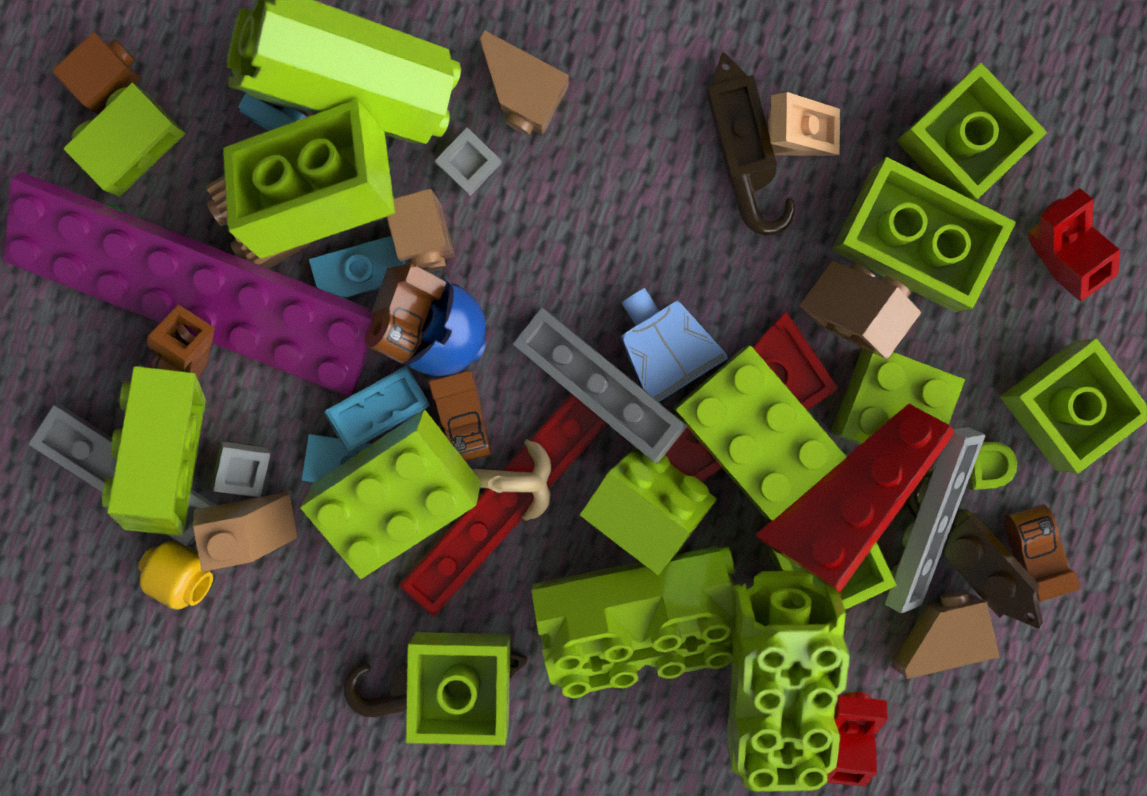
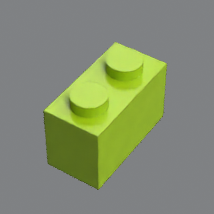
M132 82L127 88L123 87L115 91L107 99L106 108L98 116L79 125L72 134V140L63 149L104 191L120 197L186 133L147 92Z

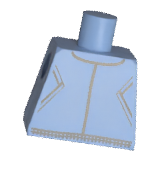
M643 288L621 302L636 326L621 335L620 340L639 386L658 402L728 359L722 348L678 300L659 311L646 288Z

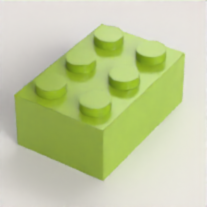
M358 99L223 148L228 231L260 259L395 214L385 132Z
M886 157L872 167L831 251L883 277H892L905 285L909 290L953 312H960L974 308L1016 222Z
M751 345L742 347L672 408L673 412L688 425L687 428L761 514L771 521L776 519L846 458L845 454Z
M134 366L131 381H124L122 385L120 409L126 412L123 429L116 428L113 434L111 456L112 458H117L114 477H107L105 480L102 505L103 507H108L107 513L124 530L184 536L206 398L195 373Z
M424 409L314 482L300 508L361 580L475 507L481 481Z

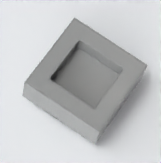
M468 128L435 160L436 165L469 196L502 164L501 159Z
M221 441L211 482L213 492L261 497L270 458L268 448Z

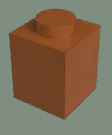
M95 32L89 35L51 70L85 107L98 115L106 108L107 99L115 91L123 87L127 88L132 82L137 84L142 79L131 67L136 59L115 38L108 43Z

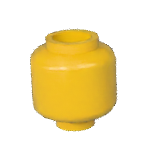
M174 539L163 542L158 547L153 546L149 548L142 556L138 566L139 571H141L139 584L142 591L165 606L176 610L185 608L188 605H197L206 596L213 582V574L210 571L202 572L198 551L189 546L186 547Z

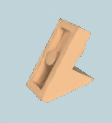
M789 92L771 95L768 132L774 155H839L840 109Z

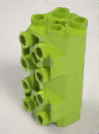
M256 0L252 9L240 8L235 19L227 55V67L232 69L234 75L228 77V87L247 92L250 97L285 108H299L315 114L358 99L382 128L386 136L414 144H427L432 135L442 137L449 124L450 116L447 107L451 90L457 85L461 74L460 63L451 59L449 49L315 0Z
M714 546L675 554L659 576L641 562L532 584L533 588L531 591L536 623L544 647L542 653L550 683L561 687L564 696L579 698L592 691L612 687H630L638 681L637 671L645 665L655 667L658 676L666 679L676 678L689 671L704 668L720 669L729 665L732 662L737 589L741 587L740 584L734 585L731 574H734V566L729 547L718 548Z
M762 571L754 577V584L748 590L746 583L737 589L727 750L731 771L741 776L743 786L754 792L817 790L827 783V774L837 766L840 735L834 719V709L837 703V695L846 689L850 658L843 638L846 611L840 594L826 584L824 590L812 585L813 576L803 571Z

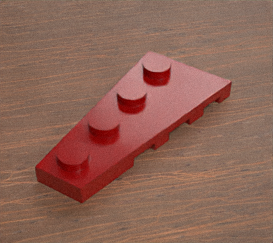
M787 311L783 312L752 346L806 410H809L838 390V387ZM688 428L682 432L665 454L669 458L670 464L686 476H693L700 481L705 480L722 468Z
M908 403L790 507L759 531L756 537L760 542L840 593L954 435L952 426Z

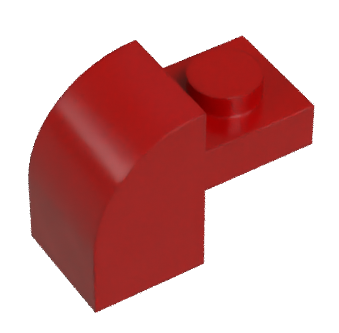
M1079 187L1066 198H1059L1053 201L1045 209L1043 215L1040 216V223L1028 231V236L1032 248L1055 280L1077 300L1082 302L1118 275L1120 249L1092 226L1094 199Z
M849 692L837 695L834 719L840 735L837 766L827 774V783L865 787L877 774L875 735L888 720L887 700L873 699L869 694L863 692Z

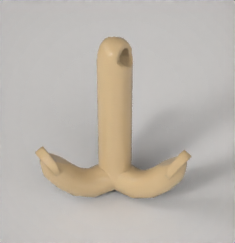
M528 439L524 441V444L527 446L535 464L532 473L472 469L481 481L480 488H490L497 493L503 491L532 492L534 500L527 512L522 515L525 521L536 519L542 515L549 506L551 496L546 483L551 473L550 458L539 443L529 441Z

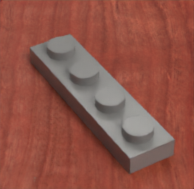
M543 308L538 311L513 343L515 347L655 463L662 459L688 426Z
M53 405L28 445L101 492H103L106 478L114 477L117 458H112L111 456L112 437L63 405ZM192 489L184 536H169L186 547L193 544L195 541L193 530L194 510L216 506V504Z
M969 427L953 429L954 435L936 458L937 462L931 478L926 480L919 492L918 503L921 506L916 520L905 531L902 545L905 547L900 563L891 571L897 586L890 589L885 602L886 606L899 613H904L923 604L986 435Z

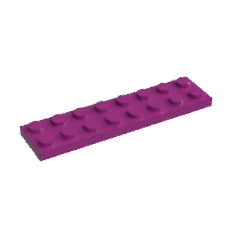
M21 172L11 178L4 262L159 323L179 304L215 328L212 343L348 397L352 396L357 390L369 349L365 344V335L374 320L371 314L372 309ZM184 325V327L190 334H192L195 337L198 336V334L193 329H191L187 325Z

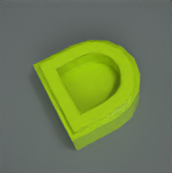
M984 441L970 475L968 488L971 490L991 489L1008 484L1017 472V459L1010 447L1000 442Z

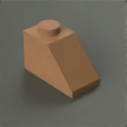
M484 30L480 41L501 112L507 116L505 123L526 135H530L532 130L543 135L569 87V75Z
M289 492L195 509L193 513V530L202 572L253 562L297 538Z
M967 590L951 591L940 595L941 602L926 606L893 659L895 669L906 679L999 658L987 602L972 594L969 595Z

